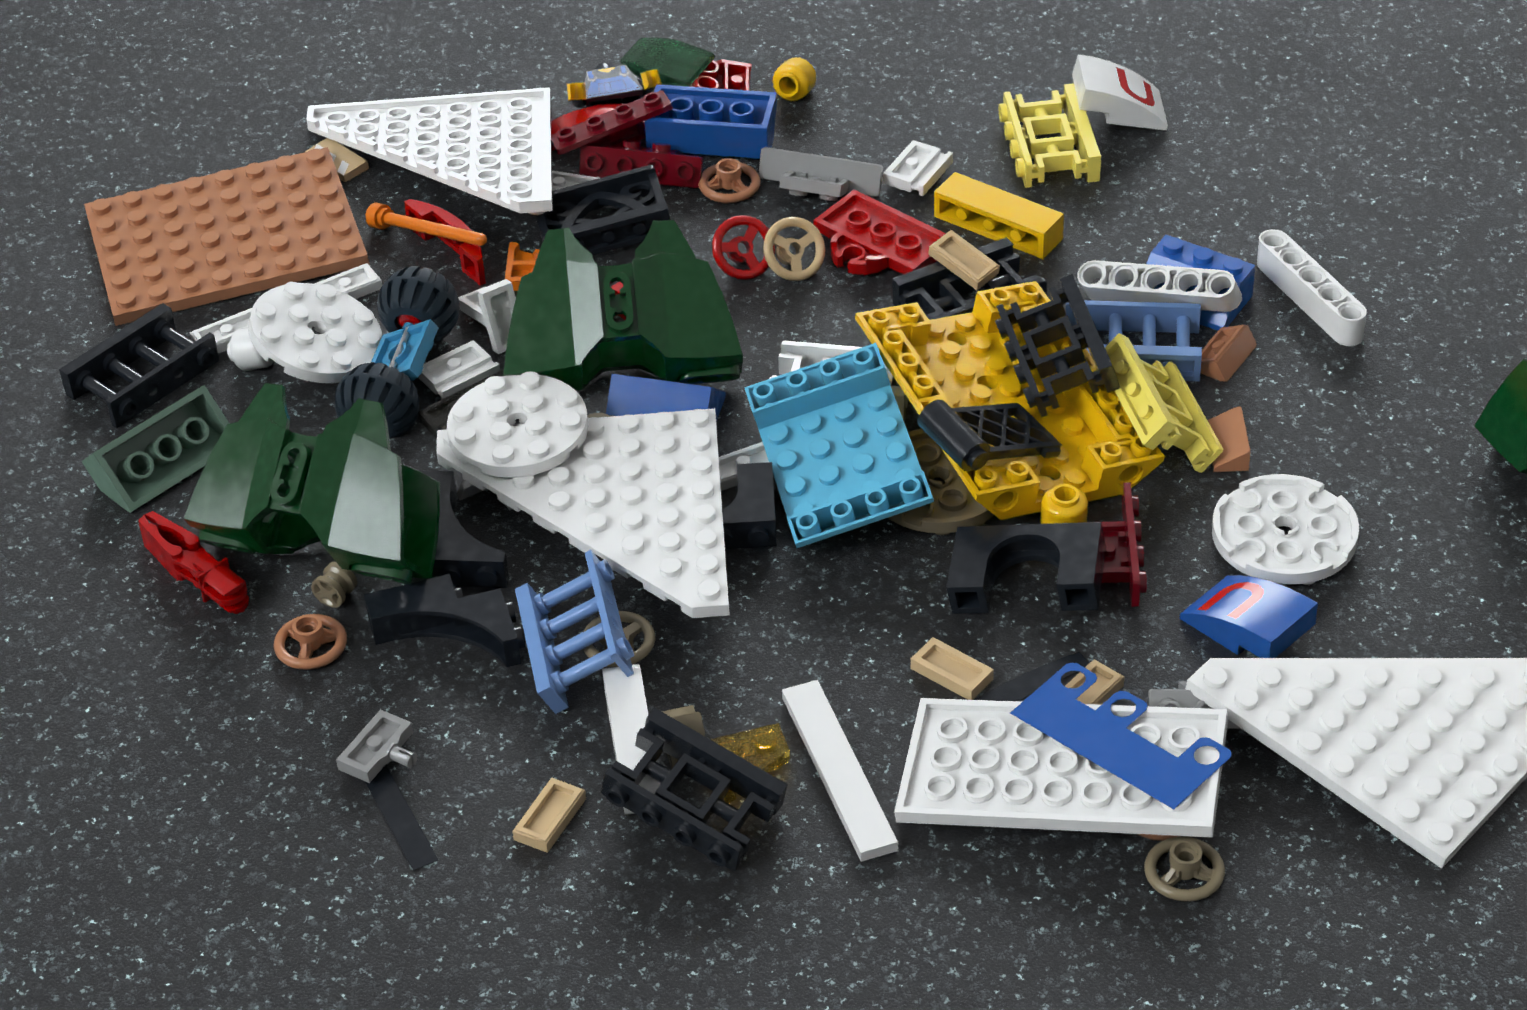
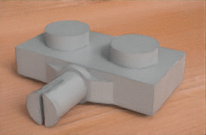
M380 709L336 759L338 770L370 783L381 769L391 761L407 766V768H412V764L415 765L417 761V753L401 748L413 734L412 722Z

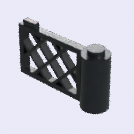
M938 399L929 403L918 417L919 427L964 471L968 472L982 468L988 460L1035 455L1049 458L1058 457L1061 452L1062 444L1019 403L951 408L944 400Z

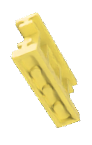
M1065 84L1064 94L1059 95L1058 90L1052 91V100L1024 103L1022 94H1017L1013 100L1010 92L1003 93V103L998 105L1000 122H1004L1005 139L1010 140L1011 158H1016L1017 177H1022L1025 188L1032 187V179L1037 178L1038 183L1044 182L1045 172L1073 170L1075 179L1082 178V173H1085L1088 183L1100 181L1101 154L1086 110H1079L1074 84ZM1061 134V137L1035 138V135Z
M1118 333L1105 347L1120 388L1114 391L1142 444L1151 450H1154L1159 444L1166 450L1174 445L1185 451L1195 471L1199 473L1204 472L1223 452V447L1178 367L1172 362H1168L1163 367L1162 363L1157 360L1152 365L1141 360L1129 338Z

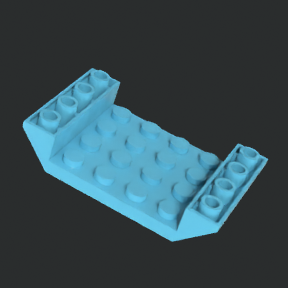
M876 343L744 387L768 460L772 462L773 476L796 548L934 502Z

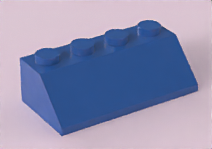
M656 84L654 92L664 91L673 109L644 121L646 147L652 148L653 143L670 144L671 150H678L680 153L717 155L720 157H745L750 159H760L761 149L772 147L777 92Z

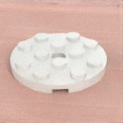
M288 282L285 285L270 289L262 294L253 305L248 323L250 340L257 352L267 362L272 359L285 367L284 373L298 379L316 383H339L350 370L361 364L371 363L382 338L380 325L373 312L355 298L336 290L330 284L318 285ZM312 327H315V331L321 334H314Z
M532 371L521 375L492 376L466 392L452 407L447 420L449 444L454 455L464 465L469 462L480 467L483 474L496 477H525L539 474L564 463V456L574 448L579 450L588 432L587 409L579 393L558 379L539 375ZM516 419H519V423H523L521 426H511L516 423Z
M1271 474L1245 480L1239 483L1237 490L1229 495L1224 494L1220 498L1213 513L1212 537L1221 556L1234 568L1248 576L1269 580L1277 584L1310 585L1340 571L1351 560L1357 548L1359 522L1351 504L1342 495L1336 497L1324 490L1325 484L1302 476ZM1286 526L1290 527L1291 530H1289L1288 534L1285 535L1284 530H1281L1278 527Z

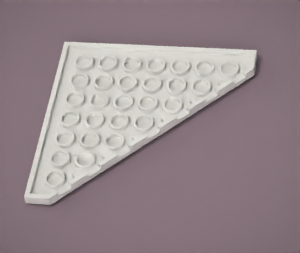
M550 88L308 106L306 120L308 130L518 213L540 215L546 211H552Z
M715 408L588 418L587 436L579 450L574 448L564 456L565 462L559 466L525 477H496L481 473L480 467L469 462L464 465L454 455L450 447L447 429L437 430V459L439 465L448 470L451 467L462 473L463 479L482 491L487 488L497 494V499L517 512L523 510L533 517V522L554 534L558 531L569 538L571 545L584 553L592 550L594 554L605 559L612 570L627 579L632 576L642 582L645 590L663 601L670 599L680 605L681 612L691 618L730 615ZM523 423L513 424L511 426H521L523 425Z
M1210 658L1186 683L1185 689L1191 690L1198 699L1204 701L1213 709H1227L1228 720L1441 869L1527 778V658Z

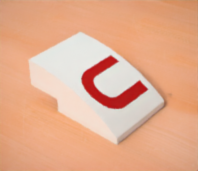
M1077 55L1072 77L1079 110L1103 112L1107 124L1167 130L1168 124L1160 92L1152 83L1136 72L1111 61Z

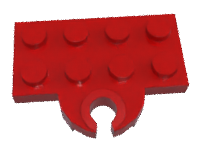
M852 190L813 220V225L817 227L820 233L831 239V258L834 265L838 268L842 267L844 261L850 259L848 262V273L858 275L878 273L888 267L901 274H906L934 264L937 260L928 254L929 246L946 234L857 190Z

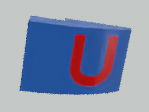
M1233 575L1226 576L1180 613V619L1237 655L1246 649L1259 658H1276L1316 624L1318 603L1299 592L1269 580Z

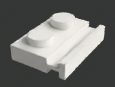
M913 140L883 173V184L908 192L914 189L919 191L920 196H924L953 163V152L949 151L947 154L940 152V148Z
M472 340L423 364V371L418 378L435 394H439L443 402H446L485 382L489 377L499 376L501 373L499 363H494L491 356Z

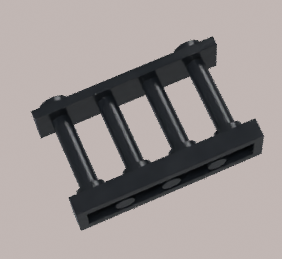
M162 303L66 364L59 371L65 394L75 400L87 391H91L106 401L112 426L118 428L218 362L219 355L215 337L212 333L209 332L196 342L190 340L176 331L172 309ZM167 340L182 349V351L169 359L154 350V348ZM142 357L155 365L156 368L143 376L128 365ZM117 374L131 384L117 393L101 382Z

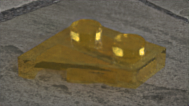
M779 723L710 739L767 773L777 770L790 760V751ZM730 789L724 797L726 803H731L736 799V793Z

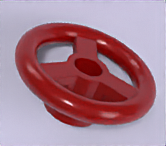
M738 215L725 220L717 228L712 241L713 257L719 268L727 275L743 280L753 279L763 274L769 268V265L766 262L765 256L760 263L753 254L754 246L752 241L757 232L765 239L769 230L768 227L759 219L747 215ZM738 225H748L743 236H737L729 242H722L724 235L729 229ZM739 243H743L746 246V253H741L738 250ZM723 253H727V256L733 262L742 263L746 261L750 269L740 270L734 268L726 261Z

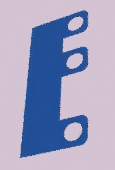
M1068 663L1010 712V714L1172 809L1181 804L1231 757V751L1228 748L1207 737L1198 739L1179 757H1176L1127 729L1131 723L1147 710V703L1127 691L1114 693L1096 710L1076 700L1097 680L1095 673L1077 663ZM1069 671H1079L1085 675L1086 680L1080 687L1067 688L1061 683V678ZM1128 699L1135 703L1136 710L1129 716L1119 717L1111 712V706L1117 700ZM1211 746L1219 751L1220 756L1216 762L1204 765L1194 759V753L1200 747Z

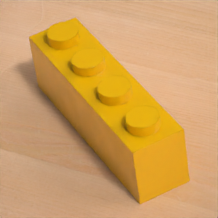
M954 172L934 191V217L995 241L1007 237L1012 242L1013 248L1040 259H1044L1063 240L1064 213Z

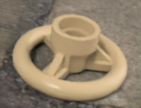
M786 217L770 227L764 239L763 251L767 264L775 274L786 280L802 281L810 278L820 269L825 257V243L820 231L811 222L800 217ZM792 226L802 228L808 232L800 239L784 238L778 235L784 228ZM814 242L816 248L815 258L809 267L802 270L801 258L804 248ZM773 245L777 246V259L785 265H791V271L785 269L778 263L774 256ZM790 245L795 247V255L789 251Z

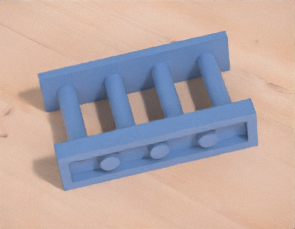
M1084 300L1096 329L1109 331V343L1118 333L1122 334V331L1143 332L1142 345H1133L1141 360L1151 365L1157 360L1162 363L1163 367L1168 362L1176 364L1185 381H1200L1202 347H1190V333H1199L1201 304ZM1066 303V316H1068L1072 326L1076 325L1077 322L1069 303ZM1156 332L1176 333V346H1156Z
M592 550L585 552L589 572L545 595L542 593L537 594L528 583L515 589L537 694L555 714L568 708L565 692L569 690V685L615 662L627 677L634 674L630 659L634 657V652L629 641L625 638L611 580L615 579L614 573L609 563L605 559L600 561ZM593 586L594 598L549 620L548 613L551 612L552 607ZM599 612L601 623L555 646L553 639L557 638L558 632ZM603 638L606 639L608 649L561 673L559 665L563 664L562 659Z

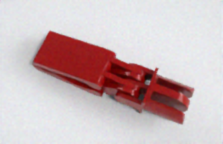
M154 511L144 514L138 520L144 546L177 581L187 579L193 582V585L201 590L204 603L212 599L227 612L234 614L241 613L247 608L249 596L247 595L246 582L230 569L228 558L225 557L218 562L213 555L209 554L201 546L198 536Z

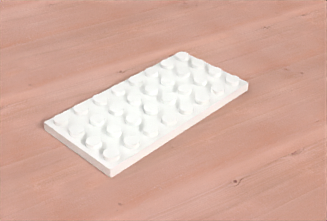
M920 698L894 811L896 822L1213 838L1222 766L1181 804L1172 809L1010 714L1022 702ZM1085 704L1094 710L1101 706L1098 704ZM1111 706V712L1119 717L1129 716L1136 710V706ZM1147 706V710L1131 723L1127 729L1172 755L1179 757L1193 743L1203 737L1210 738L1225 746L1228 713L1227 709ZM1211 746L1200 747L1194 753V759L1204 765L1216 762L1220 756L1219 751Z

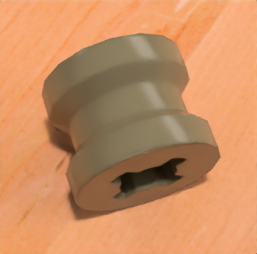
M331 562L324 568L323 576H318L312 582L311 589L321 603L337 608L345 601V594L351 593L357 587L358 582L351 570L341 569L337 562Z

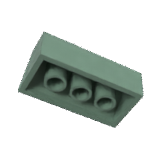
M203 385L98 449L81 462L100 491L131 513L204 467L226 425L230 423L206 386Z

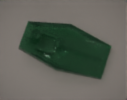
M639 38L619 62L621 65L628 66L633 74L640 77L642 72L658 69L662 85L689 87L712 62L715 55L710 51L675 39Z

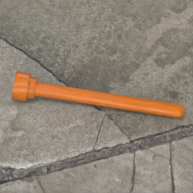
M372 203L366 211V222L373 228L383 230L392 225L478 246H483L487 242V237L483 233L396 214L385 204Z

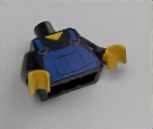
M601 63L595 70L585 72V82L567 84L568 101H571L576 108L604 104H628L651 93L656 84H662L658 69L642 72L640 77L633 74L626 65L611 67L607 63Z

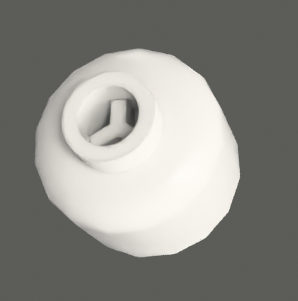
M248 327L235 330L227 345V354L229 359L239 369L249 371L266 368L273 364L274 361L272 359L267 362L254 348L249 337Z

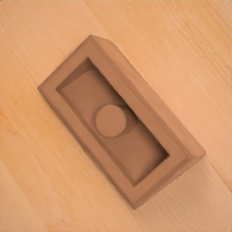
M1237 325L1220 328L1202 349L1200 373L1219 381H1228L1257 345L1249 326Z
M1235 407L1207 420L1223 447V452L1212 462L1213 471H1249L1250 446L1242 407Z

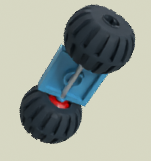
M411 266L398 270L385 281L379 291L377 309L380 321L389 333L382 336L371 363H364L347 372L339 382L335 393V410L338 418L349 410L358 398L380 402L384 405L389 438L402 436L415 424L419 411V397L412 381L422 373L423 364L434 343L439 342L451 332L459 317L460 303L457 291L452 283L445 279V276L439 272H432V269L426 267L422 269L420 266Z

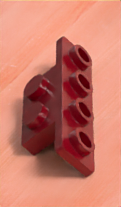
M664 91L651 92L641 99L628 104H621L614 110L601 115L591 116L586 121L572 127L560 129L557 133L551 135V143L557 153L562 155L584 145L615 147L622 145L623 140L639 141L646 138L643 121L670 111L673 107Z
M623 140L622 145L615 147L584 145L581 146L579 175L602 178L654 165L659 184L699 188L698 184L702 176L703 158L701 156L682 155L678 150H671L670 144L653 143L652 148L641 147V142L634 140Z
M1123 482V521L1102 522L1106 545L1102 583L1129 582L1131 607H1139L1140 593H1146L1147 591L1146 571H1139V567H1144L1143 545H1137V542H1141V520H1134V517L1139 516L1138 495H1132L1131 483Z

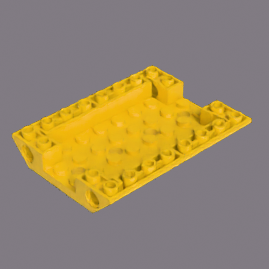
M1037 281L977 291L971 313L929 320L917 302L856 313V321L871 344H877L883 362L919 415L929 403L938 399L944 400L951 408L1019 403L1062 444L1058 457L1044 458L1042 455L988 460L982 468L969 472L964 471L942 449L974 499L1000 520L1041 512L1043 495L1047 490L1060 484H1070L1080 489L1086 495L1088 502L1122 495L1123 482H1130L1131 488H1133L1164 461L1165 456L1158 446L1151 450L1142 444L1115 391L1107 393L1104 384L1098 386L1099 391L1096 393H1092L1088 382L1057 394L1056 398L1060 407L1053 409L1052 405L1045 407L1048 415L1042 418L1037 406L1029 407L1023 392L1024 388L1029 387L1028 383L1020 384L1013 367L1019 364V361L1011 362L1004 345L1010 339L1009 337L1001 338L995 320L1001 318L996 307L1000 304H1003L1005 310L1008 311L1012 309L1010 304L1017 302L1022 313L1051 301ZM1018 323L1013 324L1012 328L1020 347L1026 345ZM1067 336L1037 348L1039 357L1042 358L1070 347L1072 344ZM1086 348L1082 351L1091 371H1096L1097 368L1092 356ZM1037 369L1030 370L1039 393L1046 391Z

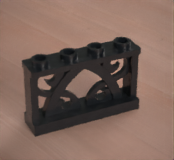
M654 165L553 190L552 211L536 215L543 241L548 229L555 230L569 227L577 241L591 252L592 255L643 242L653 220H671ZM607 206L620 208L608 217L596 220L583 219L592 210Z

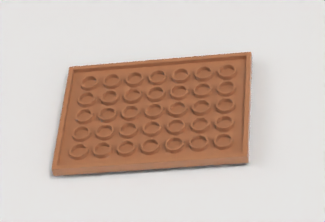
M328 147L311 149L308 152L291 156H281L278 159L266 162L251 163L236 169L221 170L206 176L191 177L176 183L161 184L146 190L131 191L124 195L97 199L94 202L84 204L116 326L134 322L162 303L169 306L172 312L275 288L288 282H300L350 270L365 263L369 265L366 249Z

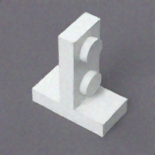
M507 279L458 297L460 310L487 327L492 349L497 354L506 351L516 300L512 282Z

